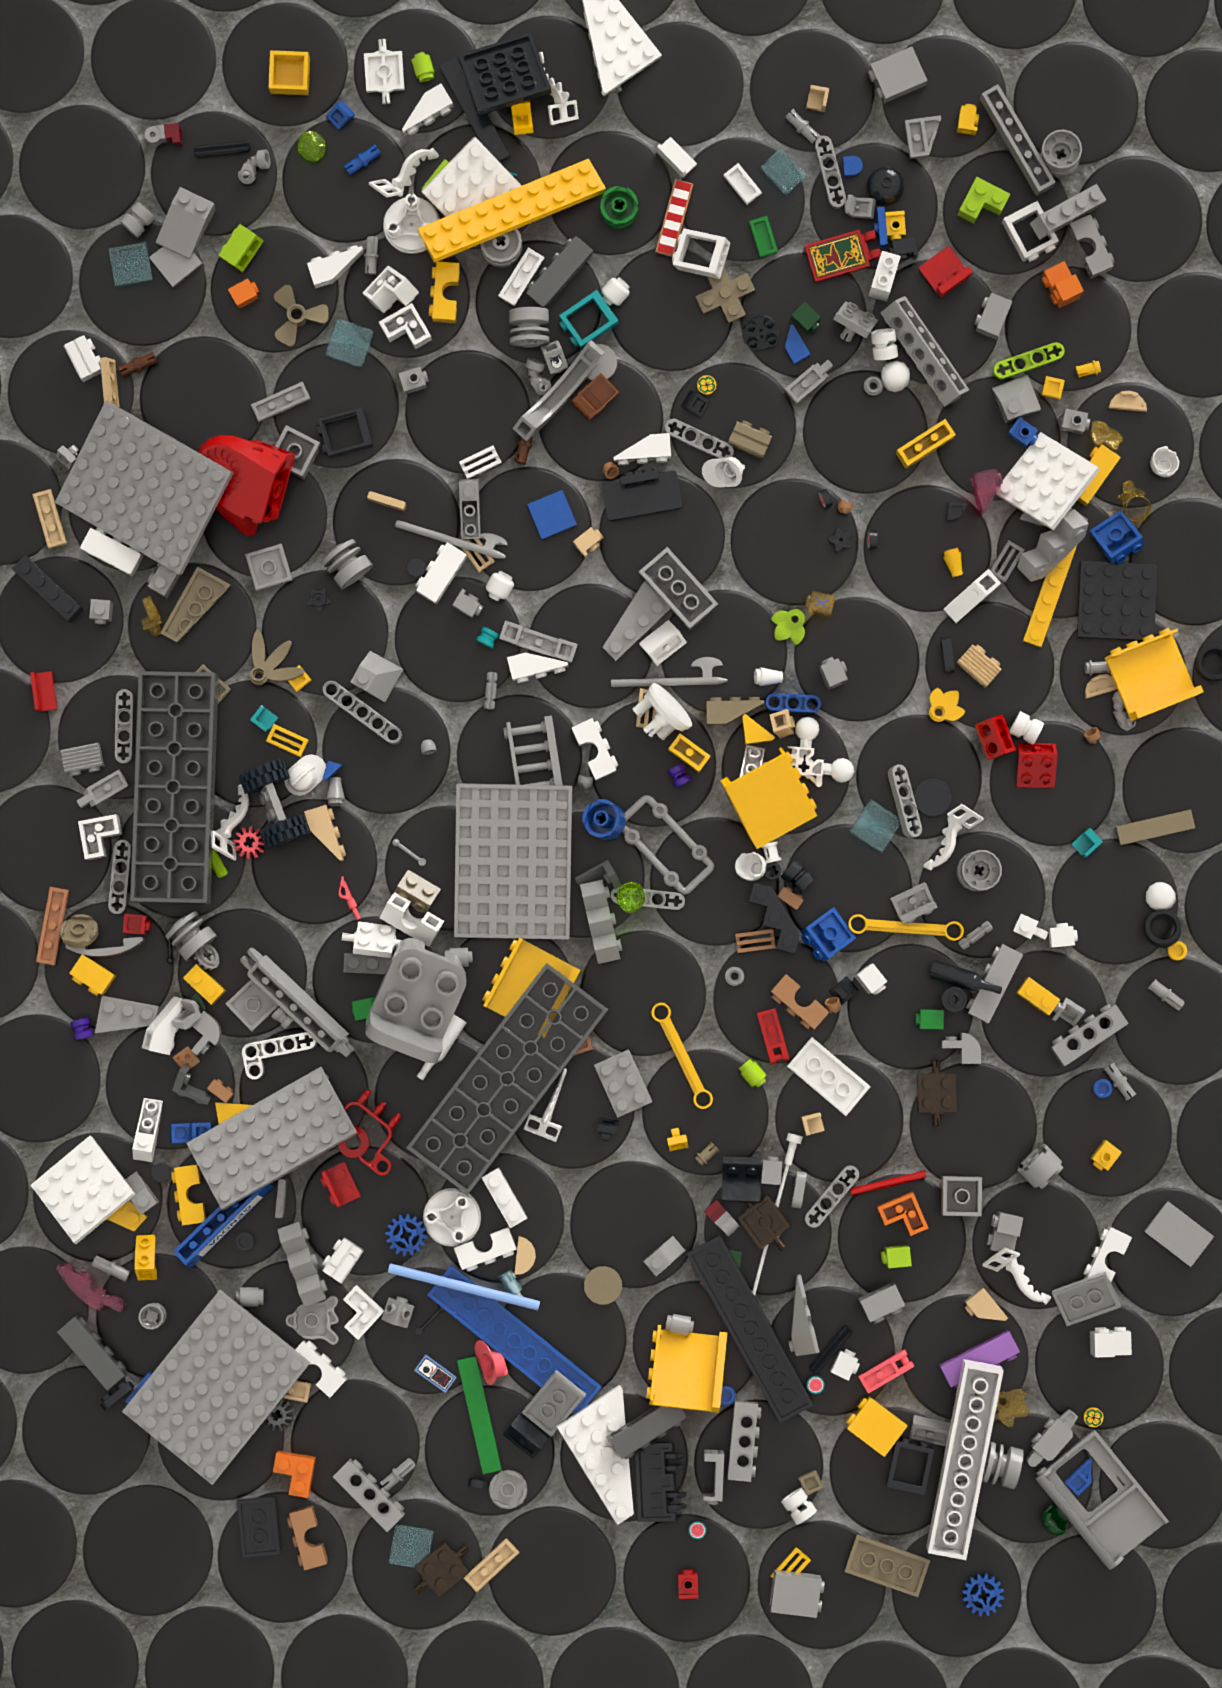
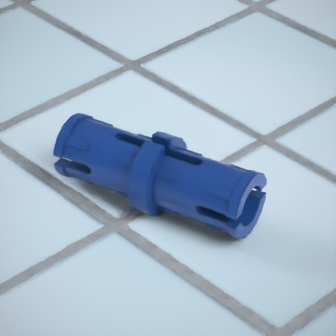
M374 144L362 154L358 153L355 159L344 165V168L351 176L363 166L367 167L369 162L381 155V152Z

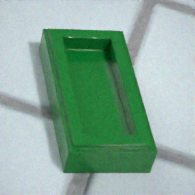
M764 216L749 221L759 258L778 253L768 217Z

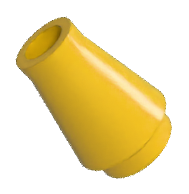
M958 548L944 551L943 559L952 577L962 575L961 552H959Z

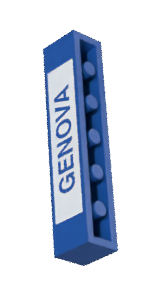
M270 1183L225 1210H222L219 1206L173 1253L185 1266L192 1268L275 1186Z

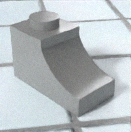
M138 1171L125 1179L136 1194L130 1200L140 1214L146 1213L159 1203V1200Z
M672 1236L643 1261L654 1275L657 1276L685 1252V1249Z

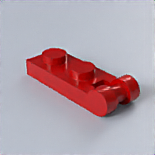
M776 1008L757 1013L770 1064H777L776 1062L781 1060H790ZM780 1047L781 1053L774 1054L773 1049Z

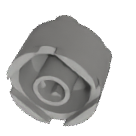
M1046 1144L1041 1145L1043 1149L1040 1151L1036 1148L1021 1163L1023 1168H1018V1172L1034 1188L1038 1186L1041 1189L1049 1183L1048 1179L1053 1174L1057 1175L1063 1169L1062 1161Z

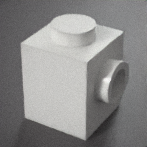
M1068 923L1056 924L1057 928L1048 929L1050 948L1074 946L1075 941H1078L1077 930H1073V926H1068Z
M846 1348L844 1351L839 1350L830 1372L849 1381L851 1374H856L860 1365L857 1363L858 1358L854 1357L856 1353Z

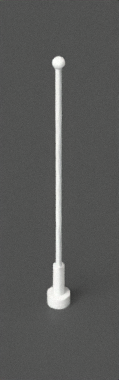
M792 1133L787 1135L786 1140L790 1142L784 1161L786 1165L775 1203L777 1207H779L789 1165H792L797 1143L801 1144L803 1136ZM768 1245L764 1247L762 1252L759 1268L752 1290L754 1296L756 1294Z

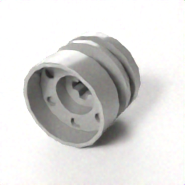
M1064 129L1056 130L1045 138L1040 156L1052 177L1064 178L1074 173L1078 168L1082 153L1081 141L1074 133Z
M520 307L509 310L510 325L518 327L510 330V335L513 336L510 338L511 345L532 348L549 344V337L545 336L549 334V329L541 327L549 324L548 309L542 307Z
M354 539L335 547L322 561L324 567L330 566L327 569L329 573L338 570L334 580L341 589L355 583L373 567V564L366 555L356 557L361 548H354L356 545Z
M977 850L968 853L960 859L957 865L958 880L964 888L970 891L990 889L999 882L1002 875V866L999 859L987 850ZM975 868H980L979 874L975 875Z
M197 911L187 916L185 915L178 920L165 936L167 940H171L176 936L175 940L171 943L173 946L180 943L183 944L178 953L186 962L195 957L194 953L205 943L210 944L217 937L209 926L200 930L199 927L204 920L201 918L194 922L199 916Z
M990 1442L982 1482L987 1483L991 1475V1484H995L998 1477H1001L1002 1487L1015 1489L1021 1472L1023 1449L1010 1446L1007 1453L1004 1454V1445L999 1444L996 1451V1443Z

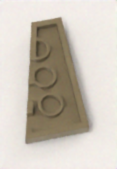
M197 567L160 634L178 643L231 585Z

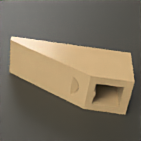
M324 805L304 811L310 831L341 862L344 861L343 856H346L344 846L339 845L337 839L340 838L338 827L333 826L332 820L335 817L332 808L328 809V806Z

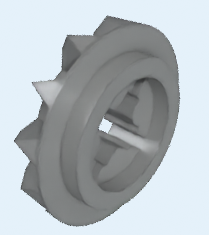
M205 943L194 953V959L199 962L198 965L203 966L204 970L209 969L211 971L219 965V955L209 943Z

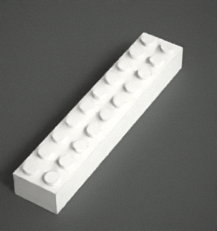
M963 1359L926 1545L927 1552L930 1554L962 1560L967 1559L1003 1376L1001 1366Z

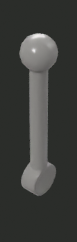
M394 839L392 841V844L394 846H398L403 851L412 856L414 859H416L419 865L424 866L426 864V860L424 858H419L405 846L400 844V841L398 839Z

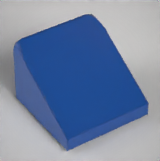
M342 101L336 103L326 117L340 130L355 116V113Z
M328 761L323 774V780L328 781L343 765Z

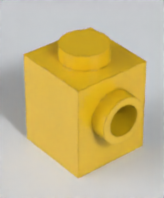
M1104 1140L1090 1159L1094 1161L1092 1165L1097 1169L1108 1171L1122 1152L1107 1140Z

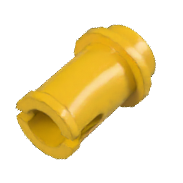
M1095 360L1092 363L1076 366L1078 378L1091 374L1098 375L1101 372L1099 361L1095 362Z

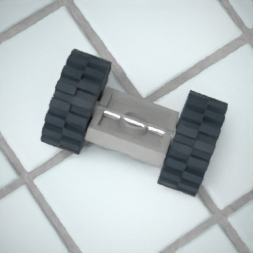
M283 759L259 765L238 775L245 794L260 791L259 799L261 804L266 807L267 821L272 823L269 827L259 831L266 850L296 841L311 833L305 815L286 819L274 785L290 778Z

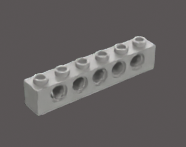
M905 296L895 300L881 312L885 322L890 328L895 329L896 338L901 342L906 353L912 358L917 369L923 374L928 385L936 393L944 407L955 402L969 391V388Z

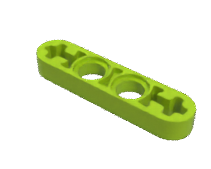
M1055 342L999 361L993 368V375L997 379L1003 380L1058 361L1064 355V347L1062 344ZM1053 347L1056 350L1060 349L1058 356L1051 354L1048 356L1050 360H1047L1046 353L1052 352ZM1040 353L1043 356V361L1035 363L1032 359L1033 354ZM1017 359L1025 362L1023 369L1015 367L1014 362ZM1008 362H1011V369L1006 370L1004 375L997 373L999 366L1006 368L1009 367Z

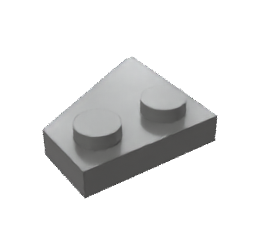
M941 115L904 121L910 159L929 157L941 121Z

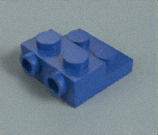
M1122 510L1090 530L1091 536L1101 547V551L1112 565L1116 562L1120 564L1125 561L1126 555L1131 552H1139L1144 544L1142 535Z
M834 907L800 931L803 934L801 938L804 943L810 944L814 949L813 955L815 958L823 962L856 939V936Z

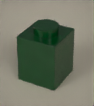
M805 301L790 318L806 334L810 331L814 332L821 325L819 323L821 316Z

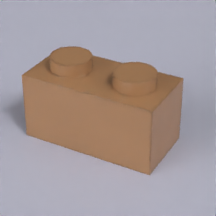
M788 886L786 888L783 887L778 894V898L797 911L804 901L803 897L798 893L796 895L792 893L793 890Z
M214 1079L207 1089L222 1101L228 1103L234 1095L233 1089L229 1086L225 1087L223 1085L224 1082L220 1079Z

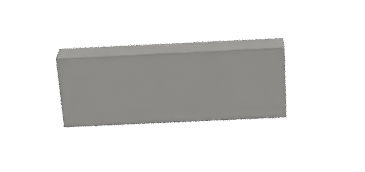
M302 381L251 404V407L260 423L311 400Z

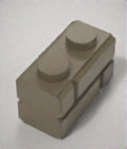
M742 420V422L737 421L728 444L763 460L772 436L769 435V431L763 428H759V430L754 429L751 423Z

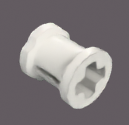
M777 841L767 843L761 847L764 849L766 864L782 860L778 855Z

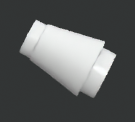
M762 667L754 671V683L759 684V686L782 683L783 681L782 671Z

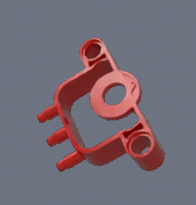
M366 1089L356 1102L348 1103L344 1108L347 1111L352 1105L360 1106L388 1129V1138L370 1162L362 1157L369 1147V1137L360 1127H355L358 1132L356 1135L361 1140V1145L358 1149H349L346 1141L340 1143L338 1148L343 1155L349 1158L358 1157L377 1174L386 1175L391 1171L392 1163L381 1152L390 1142L393 1135L392 1130L402 1116L396 1113L386 1123L379 1115L387 1104L381 1101L371 1111L364 1105L371 1094V1091ZM380 1161H385L388 1164L387 1171L381 1172L378 1169Z

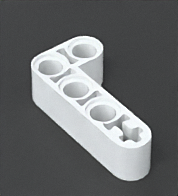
M307 1032L248 1043L242 1049L246 1074L251 1079H259L265 1073L263 1058L309 1050L317 1045V1041L313 1039V1042H310V1046L307 1043L300 1044L301 1048L298 1049L299 1042L296 1037H299V1040H305L307 1035L309 1038H312ZM287 1039L294 1041V1048L291 1050L286 1049L284 1046ZM270 1042L275 1045V1051L271 1054L266 1051V1045ZM250 1046L256 1048V1055L254 1057L247 1055V1049ZM254 1065L260 1068L258 1076H253L250 1072L251 1067Z

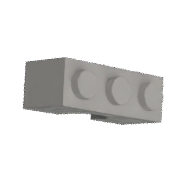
M1091 214L1068 225V230L1075 244L1088 242L1093 247V254L1083 260L1090 279L1112 270L1114 264L1112 254L1108 253L1105 248L1107 246L1106 240L1098 232V222L1095 218H1092Z

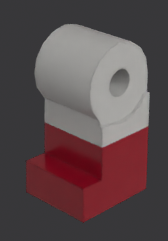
M179 123L151 126L145 131V138L152 146H158L165 142H173L175 147L183 146Z
M717 1200L704 1210L706 1215L728 1237L740 1227Z

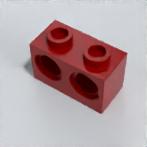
M1003 714L975 724L987 760L1016 751Z

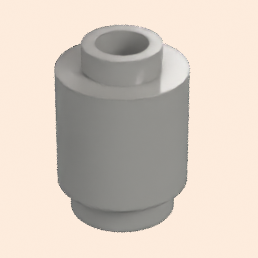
M450 948V950H445L456 954L462 962V967H469V963H473L472 951H469L468 948Z
M240 1287V1291H236V1302L240 1303L242 1307H258V1305H263L264 1291L259 1289V1287Z
M668 1315L665 1330L673 1334L688 1336L689 1332H693L694 1321H691L689 1316Z

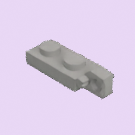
M829 360L821 366L818 363L813 364L784 390L798 404L829 376L826 372L833 367V364Z
M119 769L86 788L83 792L85 796L78 799L77 803L81 808L88 804L91 807L97 806L128 788L129 784Z

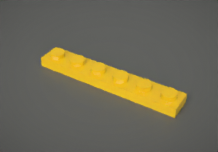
M1076 547L1045 577L1023 642L1042 647Z

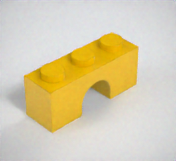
M436 262V267L432 268V278L435 279V286H431L430 297H434L433 305L429 306V316H432L433 322L456 323L457 301L444 298L443 291L448 286H459V263Z
M198 1164L174 1168L175 1172H172L173 1184L176 1183L177 1191H174L175 1201L176 1203L179 1202L180 1210H177L178 1221H182V1226L202 1223L207 1219L205 1202L194 1203L188 1197L189 1188L192 1185L202 1183L200 1168Z

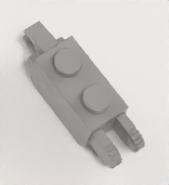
M1068 1409L1060 1417L1050 1418L1045 1423L1043 1432L1041 1434L1038 1432L1032 1438L1031 1447L1033 1449L1029 1456H1027L1026 1463L1031 1467H1036L1044 1458L1047 1461L1053 1460L1073 1437V1432L1070 1429L1078 1416Z

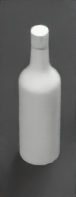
M453 1015L443 1037V1050L438 1062L444 1059L467 1023L456 1015ZM425 1062L417 1077L424 1080L432 1066L436 1063Z

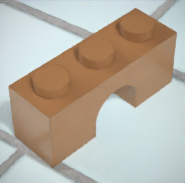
M785 974L770 991L773 994L771 998L778 1004L783 1002L787 1006L785 1010L793 1017L796 1015L802 1019L800 1023L805 1028L815 1030L829 1014V1011L816 1000L807 1007L799 1006L795 1002V993L801 986Z
M314 1506L291 1511L287 1521L289 1528L294 1530L295 1536H292L294 1546L298 1547L300 1552L297 1555L299 1565L303 1566L304 1570L326 1565L328 1558L324 1543L314 1545L306 1539V1531L318 1525Z

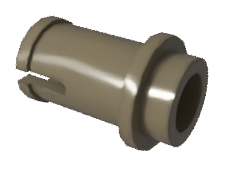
M710 1142L702 1152L696 1154L695 1159L701 1166L707 1165V1162L719 1152V1149Z

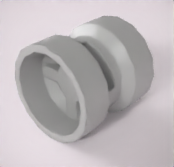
M281 1007L271 1016L275 1021H279L281 1027L285 1030L294 1022Z

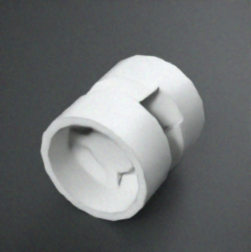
M886 328L871 332V341L875 345L872 348L874 360H889L898 357L897 345L894 344L896 341L895 329Z
M1020 711L1009 732L1018 738L1023 736L1026 742L1034 745L1044 722L1038 719L1030 720L1029 715Z
M802 1488L795 1490L781 1501L786 1510L792 1512L790 1516L797 1525L810 1518L817 1511L812 1502L807 1501L808 1496ZM800 1505H802L803 1508H801L800 1510H798L797 1507H799Z

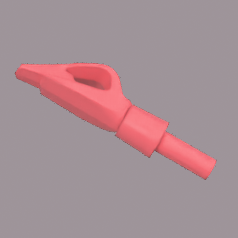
M342 876L338 895L341 899L347 900L349 909H352L356 920H359L361 917L356 908L357 904ZM342 887L345 888L346 895L341 894Z

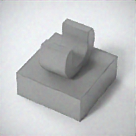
M74 445L69 449L61 446L57 450L56 458L70 470L76 461L79 450Z

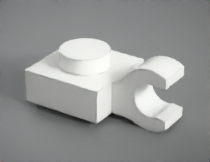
M1020 914L1013 932L1028 939L1035 935L1045 940L1049 933L1036 927L1038 921L1023 914Z

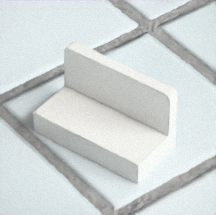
M671 137L662 145L659 144L657 146V153L682 178L697 166V163Z
M668 620L639 644L647 652L654 664L658 666L687 642L679 630Z

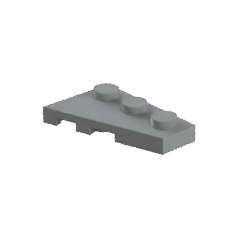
M102 996L95 1034L150 1026L158 1016L159 1006Z

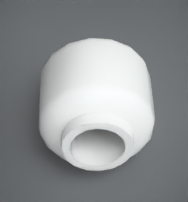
M620 277L617 279L611 278L602 288L603 299L609 306L612 304L619 306L629 296L630 292L628 289L630 287Z
M502 571L493 573L486 585V590L489 592L488 596L496 601L507 599L514 587L512 577Z

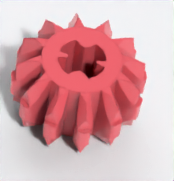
M252 826L249 827V833L243 827V835L238 832L236 833L240 840L235 839L233 841L236 844H240L235 847V850L239 851L242 849L239 854L241 857L247 852V859H251V853L257 858V850L261 853L264 852L260 848V845L264 846V843L260 842L262 840L261 835L258 836L260 829H257L253 834L254 829ZM248 838H250L251 840H255V842L252 843L253 847L251 848L248 845L246 847Z

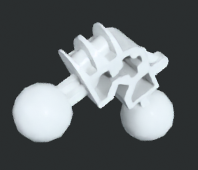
M811 717L799 719L795 726V733L800 738V747L787 746L792 749V754H790L794 761L791 763L792 766H795L802 776L810 779L817 787L822 786L823 775H831L835 781L841 783L849 781L853 777L854 766L848 759L840 758L832 764L824 763V760L820 759L813 762L811 757L814 755V748H811L812 740L819 733V724ZM804 755H806L805 762L809 769H806L803 773L802 769L798 768V765H802Z

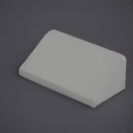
M914 1415L909 1439L946 1447L950 1423Z

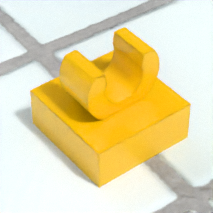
M679 1128L671 1129L672 1137L667 1138L669 1151L688 1148L686 1134L680 1136Z

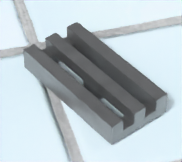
M1008 540L990 571L997 579L1005 583L1019 561L1021 553L1025 550ZM1009 546L1013 547L998 573L995 572ZM1018 550V555L1003 577L1001 575L1014 552Z
M280 1178L278 1180L275 1218H283L285 1214L287 1179Z

